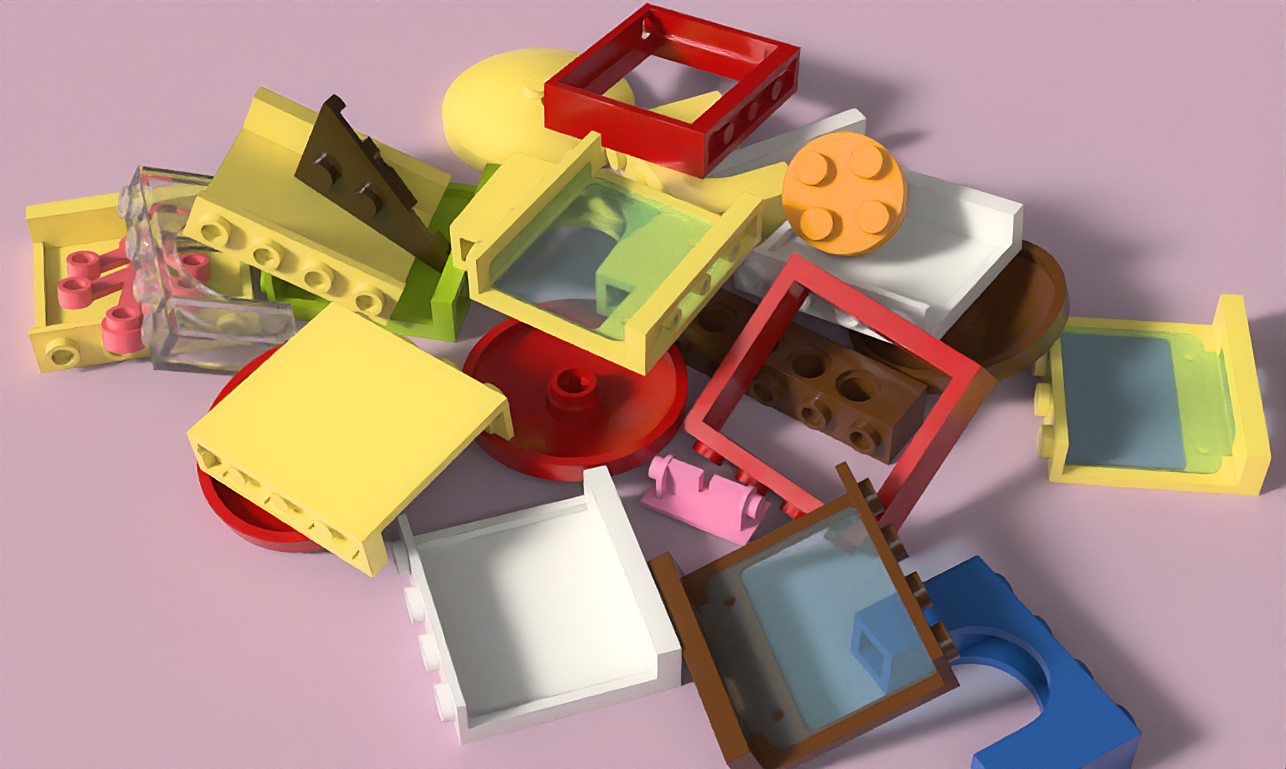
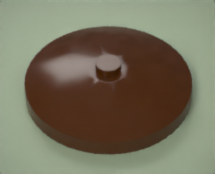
M1022 239V249L943 335L940 341L981 365L997 379L996 383L1032 365L1057 341L1069 317L1070 298L1065 276L1059 263L1043 248ZM849 329L851 341L856 352L928 385L927 394L940 395L950 383L951 379L896 345Z

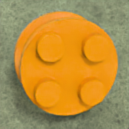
M835 132L812 140L795 155L784 176L782 203L789 224L795 233L807 244L831 255L856 257L879 249L897 233L907 213L909 190L901 166L893 155L880 143L862 134Z

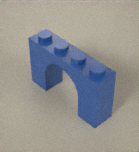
M976 555L922 582L934 604L933 607L923 611L930 626L942 621L960 655L959 658L949 662L950 666L980 664L1000 669L1019 680L1031 692L1040 709L1041 714L1034 721L973 754L970 769H1131L1142 735L1132 715L1123 706L1115 704L1094 681L1088 667L1082 661L1074 659L1053 637L1048 624L1040 616L1033 615L1017 598L1011 585L1003 575L994 573L982 558ZM899 595L856 616L852 655L886 696L930 675L934 671L935 666Z

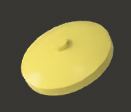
M557 48L519 49L489 57L465 70L447 90L442 105L444 133L453 152L467 165L482 173L487 163L502 165L513 151L558 165L565 153L570 148L576 147L582 140L544 128V106L541 103V98L544 97V83L582 53ZM622 78L602 95L635 106L633 91L625 78ZM601 146L602 167H604L609 161L606 148Z

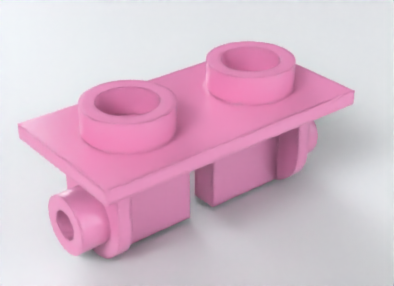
M668 454L665 458L657 455L653 459L648 475L650 478L655 479V481L640 501L641 506L741 546L750 542L772 503L765 501L764 496L757 494L755 486L748 485L746 487L716 474L712 479L704 477L703 469L677 459V456Z

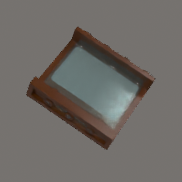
M846 461L836 465L835 468L848 492L847 494L687 575L684 574L669 551L647 562L681 645L685 661L725 762L730 769H794L961 686L949 662L959 658L960 655L942 621L930 626L923 611L933 607L934 604L917 571L907 576L904 575L899 562L909 558V555L892 523L880 528L875 516L886 511L869 478L857 483Z

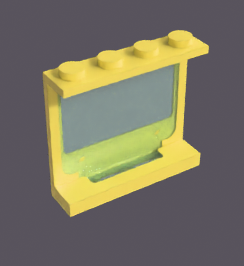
M591 131L576 147L570 148L565 153L562 161L545 178H540L535 183L532 191L514 209H510L504 214L500 223L482 241H478L472 246L465 263L466 271L468 272L470 299L646 376L761 241L763 198L743 191L724 214L720 216L602 168L601 134Z
M1221 294L1212 325L1069 316L1065 328L1057 341L1042 357L1031 365L1032 376H1041V383H1037L1035 389L1034 414L1035 416L1044 417V424H1040L1038 429L1037 456L1038 458L1047 459L1048 482L1259 496L1272 456L1243 295Z

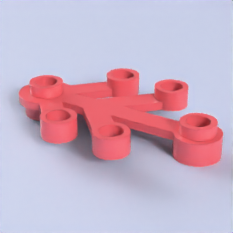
M136 228L120 240L119 248L102 255L92 251H77L69 254L66 258L68 278L58 282V298L61 307L77 310L90 306L97 299L122 290L118 305L108 309L106 317L101 322L102 341L104 348L110 352L119 354L134 353L144 349L149 343L148 322L146 317L141 315L147 289L170 301L172 307L177 310H198L205 302L203 283L211 277L210 259L202 253H186L181 255L173 251L172 239L156 228ZM123 265L127 266L126 268H123L121 270H118L116 272H113L100 278L101 273L110 271ZM166 268L178 274V280L175 281L157 270Z

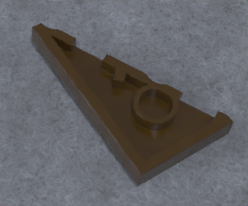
M333 94L321 107L294 177L442 274L452 250L450 243L439 229L430 233L412 209L418 203L417 199L393 167L384 162L380 150L369 136L363 140L358 137L340 113L346 107V104L340 97Z

